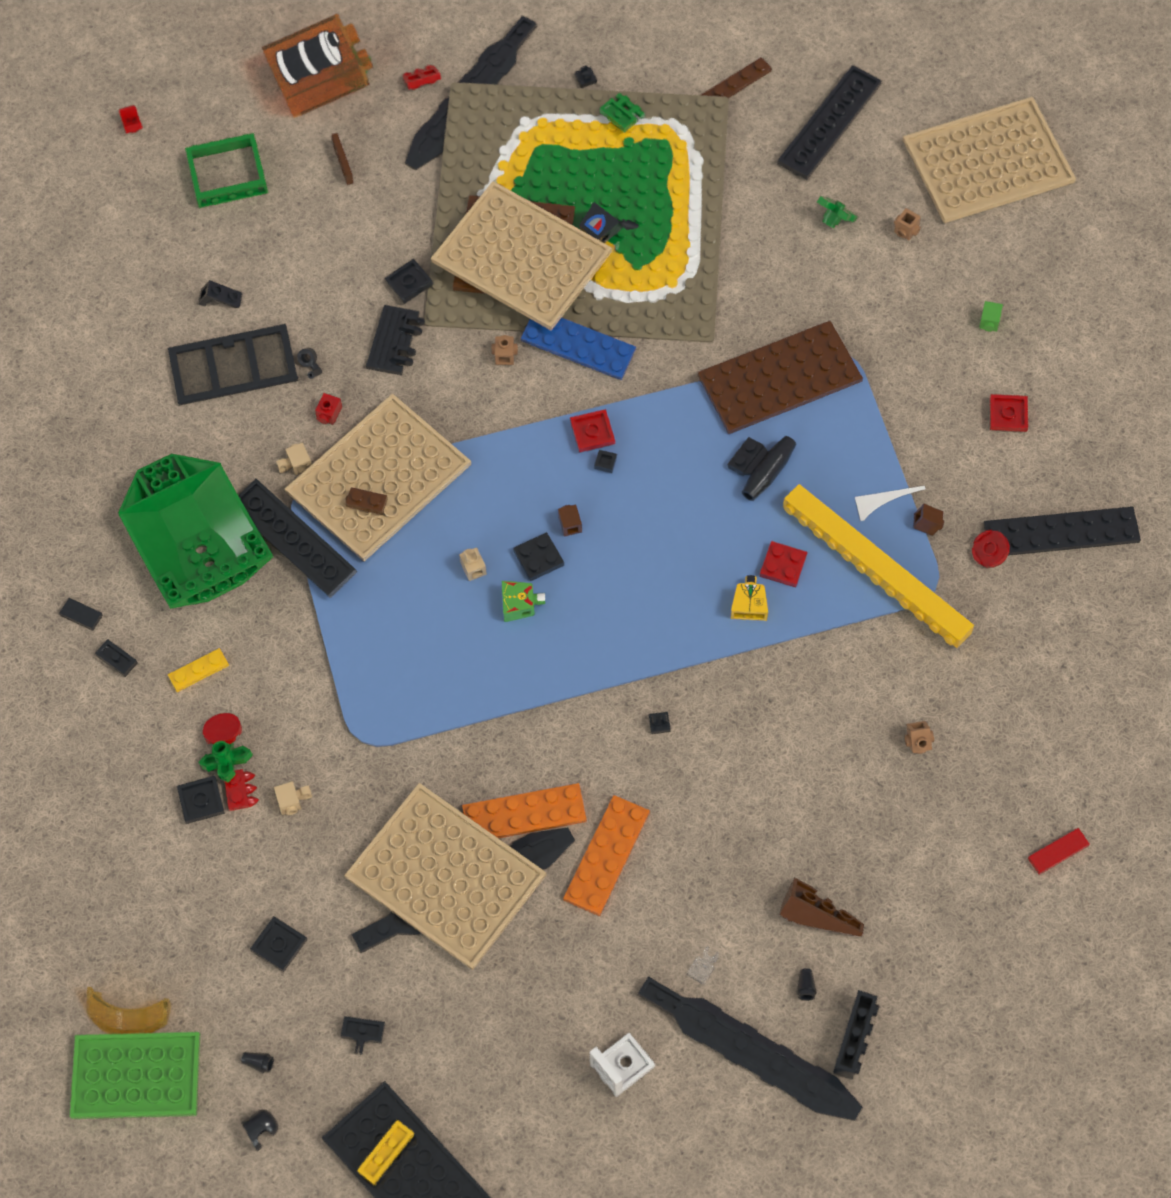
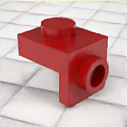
M135 105L119 109L126 133H135L143 129Z

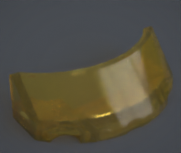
M87 987L86 1012L91 1020L108 1034L153 1033L168 1024L172 1006L168 998H164L158 1003L145 1008L124 1009L102 1000L101 992H96L92 987Z

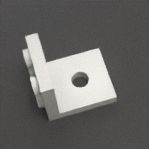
M630 1033L603 1053L597 1047L590 1051L591 1067L595 1068L603 1082L611 1088L615 1097L655 1067L654 1062ZM628 1057L631 1059L632 1064L629 1067H623L620 1064V1060Z

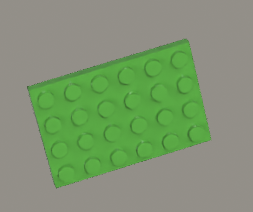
M200 1032L75 1035L70 1118L197 1116Z

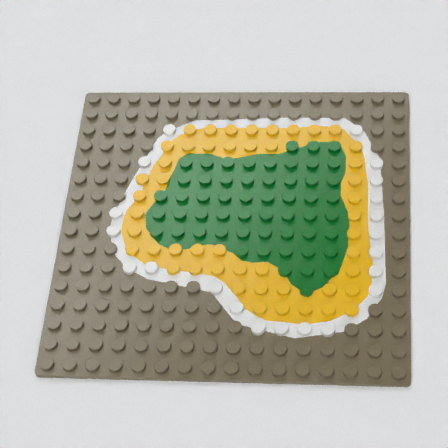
M452 83L450 87L432 256L466 215L469 195L481 196L492 181L531 202L575 206L573 226L580 229L579 225L591 205L595 202L617 220L622 222L623 219L625 221L629 219L637 223L639 227L630 230L622 228L605 243L612 247L611 254L562 318L610 337L713 342L728 98L720 96ZM618 93L628 96L630 101L635 105H639L645 113L642 119L635 116L637 123L625 133L600 113V107L611 98L618 101L616 99ZM626 194H627V195H630L631 198H632L631 203H630V198H629V197H622V196H623V195H626ZM431 262L429 277L434 284L428 288L425 326L525 331L530 318L488 294L453 291L455 275Z

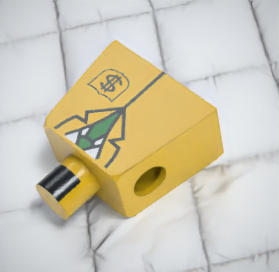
M747 575L745 583L737 584L731 608V619L767 621L768 605L765 586L763 584H756V576Z

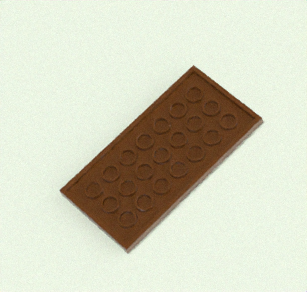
M831 320L698 372V378L728 434L863 381L862 375Z

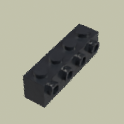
M858 990L833 1074L853 1080L854 1074L859 1075L862 1063L858 1061L860 1055L865 1056L868 1043L864 1041L866 1035L871 1036L874 1024L870 1023L872 1016H877L880 1006L876 1004L878 996Z

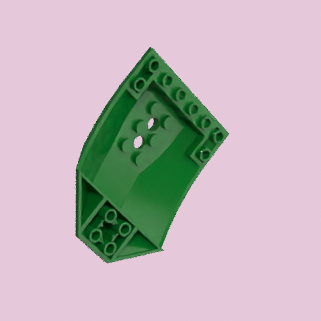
M171 453L137 470L118 514L170 609L209 602L243 585L273 558V554L249 516L220 462ZM200 546H205V547H206V551H205V552H203V553H197V552H196V550H197L198 547H200ZM207 562H214L210 567L205 566Z

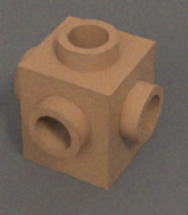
M905 208L894 221V232L899 237L909 241L921 229L919 226L921 216Z
M495 336V343H492V355H495L496 365H514V355H518V343H514V336Z
M921 721L906 724L907 735L904 736L906 746L910 747L911 751L917 754L932 750L934 734L933 731H930L927 722Z

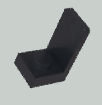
M209 280L201 288L198 305L206 306L209 302L215 300L228 306L239 308L242 292Z

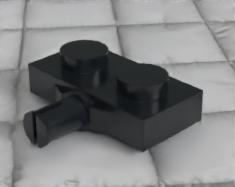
M344 1016L340 1036L343 1039L354 1040L356 1042L354 1054L358 1055L359 1052V1055H363L364 1043L382 1044L385 1022Z

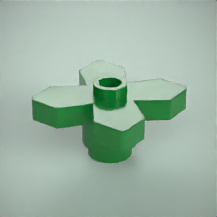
M820 196L817 200V203L827 208L822 222L832 228L839 225L842 219L855 222L858 218L856 214L845 208V204L838 200L834 201L829 197L825 198L823 196Z
M218 741L212 746V753L205 754L198 763L207 772L218 769L217 774L219 778L228 783L236 775L234 765L247 763L253 754L245 746L234 748V743L228 744L224 741Z

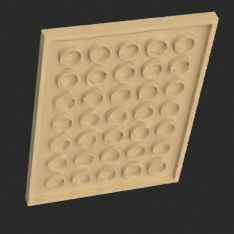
M1033 97L903 137V142L944 223L1073 184L1076 181L1068 162Z
M492 181L432 256L431 262L547 329L552 330L611 254L612 247Z
M391 394L287 486L285 492L365 562L472 464L470 459L394 394ZM353 487L387 495L388 500L383 515L346 507L350 488Z
M419 783L344 876L473 970L546 877L547 873Z

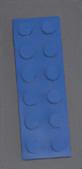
M562 317L552 330L530 319L521 337V341L620 380L623 379L636 351V346Z

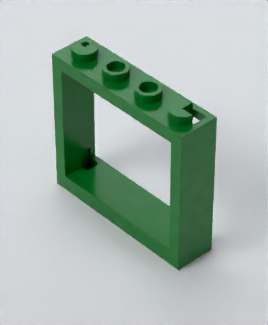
M254 133L210 141L205 144L192 145L185 148L199 208L268 194ZM252 147L259 180L204 192L200 191L193 159Z

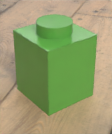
M985 301L979 328L988 332H997L1003 304Z

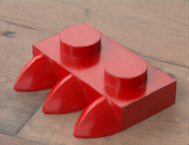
M427 65L425 70L415 69L414 74L405 72L403 79L408 89H418L422 85L436 83L437 80L441 79V75L435 66Z
M243 769L235 770L236 775L228 783L225 782L229 811L249 808L259 801L256 797L247 796L257 789V786L253 784H246V782L255 777L254 773L244 771Z

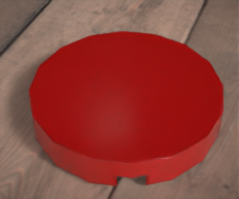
M986 530L975 538L972 555L981 566L986 568L999 566L1006 560L1009 554L1010 545L1008 539L999 531Z
M220 713L206 721L202 733L208 744L214 745L218 741L231 744L242 733V725L239 718L234 714Z

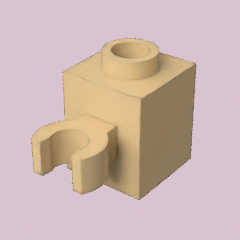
M303 443L291 445L285 449L287 459L276 461L280 473H284L292 468L295 476L303 473L312 465Z
M477 547L467 549L459 554L460 563L469 581L487 575L486 566Z
M293 781L274 787L282 815L297 813L301 809L299 800L312 798L309 786L296 790Z

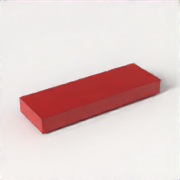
M1077 828L1030 855L1028 860L1040 875L1089 847L1090 843L1081 830Z

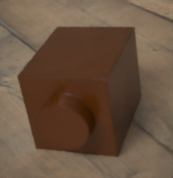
M576 504L565 505L559 508L558 518L564 537L582 533V522Z
M923 504L914 513L913 528L933 536L944 526V511Z

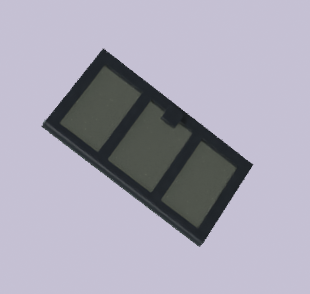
M286 324L168 348L179 406L298 381Z

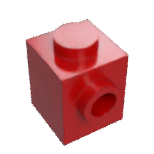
M323 393L315 409L316 419L322 424L329 423L334 425L342 409L341 398Z

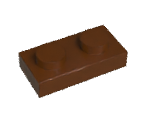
M351 487L346 500V507L383 515L388 497L384 494Z

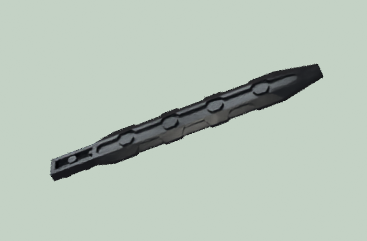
M522 15L502 40L488 46L484 50L476 64L458 83L497 85L504 75H507L516 64L518 49L536 29L537 23ZM449 96L438 106L439 109L414 135L405 164L417 170L443 154Z
M566 827L530 833L512 842L510 847L542 870L551 867L575 842V839L569 828ZM391 911L388 916L353 933L352 937L360 952L363 953L396 935H419L421 932Z
M649 976L638 992L639 997L673 1016L683 1034L700 1044L703 1043L724 1055V1058L735 1065L739 1064L759 1076L760 1080L770 1086H776L796 1098L797 1102L812 1111L855 1121L863 1106L838 1077L818 1065L814 1066L795 1055L791 1049L758 1033L757 1029L747 1023H741L704 998L683 997Z

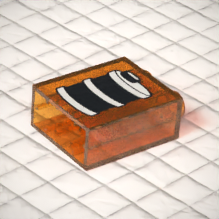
M338 13L262 47L271 71L294 118L370 85L365 71L373 68L371 60L365 48L356 52L353 45L361 42L353 23L344 26Z

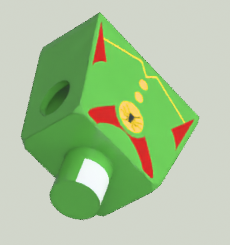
M501 581L504 622L534 616V605L545 604V593L533 594L532 583Z

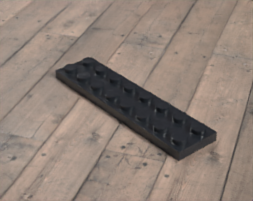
M852 65L783 152L777 164L808 180L881 86L882 80Z
M257 478L238 495L259 533L329 598L357 573V570Z
M1134 506L988 520L983 523L984 531H999L1008 539L1010 545L1008 556L1140 543L1141 541Z

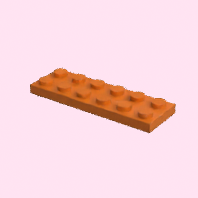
M579 783L462 805L464 815L498 839L587 822Z
M613 795L565 893L563 901L595 915H601L649 816L650 810Z

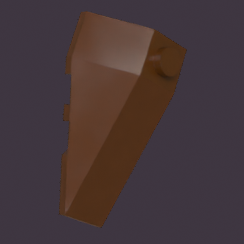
M794 877L781 904L779 915L787 921H793L800 925L860 937L863 935L864 923L843 909L838 911L832 904L833 901L829 898L826 900L821 899L816 895L818 890Z

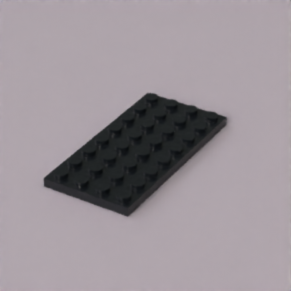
M386 1081L321 1137L374 1198H491ZM398 1120L414 1132V1136L377 1183L373 1185L359 1174L357 1170Z

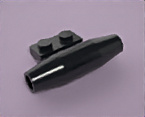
M784 436L769 451H767L764 444L748 437L727 464L728 468L742 476L750 475L742 490L745 498L754 501L773 483L787 464L796 447V442L791 437Z

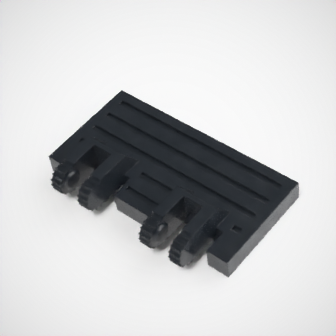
M384 305L366 369L402 376L404 367L401 365H413L414 361L405 356L413 357L416 355V350L410 348L413 339L412 335H421L423 330L413 325L423 326L425 324V319L419 317V311Z

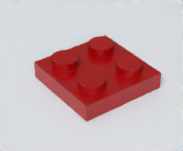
M991 394L990 430L1027 432L1028 396Z
M606 409L570 417L579 453L615 444L614 434Z
M771 541L759 577L796 588L808 552Z

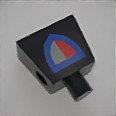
M595 202L591 205L579 225L581 231L603 243H606L623 228L620 221Z

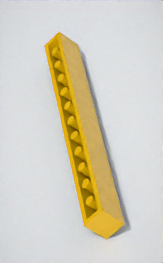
M798 484L784 498L783 508L789 515L795 516L802 526H807L817 538H822L832 550L838 551L845 561L854 564L860 573H865L870 577V580L875 585L881 586L888 596L897 599L903 608L913 612L919 621H924L929 625V628L934 633L940 634L947 644L958 648L972 634L974 624L803 486Z

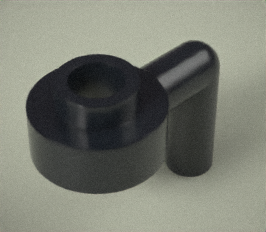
M312 348L300 350L297 355L298 362L302 366H310L312 369L307 374L308 378L312 379L321 375L322 369L316 363V352Z

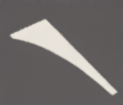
M925 486L855 497L860 520L864 521L868 515L883 504L900 496L924 490Z

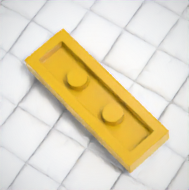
M218 648L168 674V677L176 692H179L228 667L229 664L221 649Z
M397 1120L359 1167L358 1173L375 1185L414 1136V1132Z

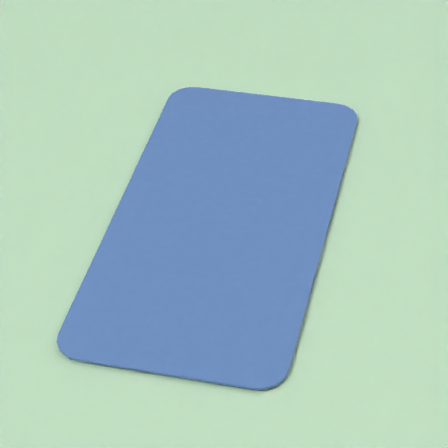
M853 359L863 377L861 383L732 434H728L701 381L452 443L454 447L471 460L472 465L365 562L293 499L291 510L357 570V573L331 598L307 578L342 714L350 733L359 741L375 747L392 746L907 610L900 605L897 599L888 596L881 586L875 585L865 573H860L854 564L845 561L838 551L832 550L827 545V542L822 538H817L811 529L807 526H802L795 516L789 515L784 510V498L798 484L803 486L910 574L935 592L940 577L938 563L927 534L913 528L914 513L917 511L911 493L883 504L868 515L864 521L860 520L855 497L908 489L909 487L866 374L858 361ZM606 409L614 434L615 444L579 453L570 417ZM784 436L791 437L796 442V447L787 464L773 483L754 501L745 498L742 490L750 475L742 476L729 469L727 464L748 437L764 444L767 451ZM599 450L617 454L613 473L594 469ZM576 504L582 522V533L564 537L558 518V509L565 505ZM547 532L562 557L564 566L530 582L513 548ZM771 541L808 552L796 588L759 577ZM477 547L486 566L487 575L469 581L460 563L459 554L467 549ZM747 575L756 576V584H763L765 586L768 605L767 621L731 619V608L737 584L745 583ZM501 581L532 583L533 594L545 593V604L534 605V616L504 622Z

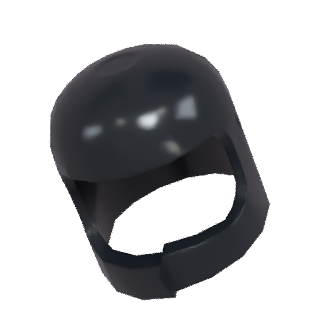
M266 1109L254 1112L241 1122L257 1152L262 1148L258 1141V1137L262 1133L268 1131L274 1136L278 1132L277 1120Z

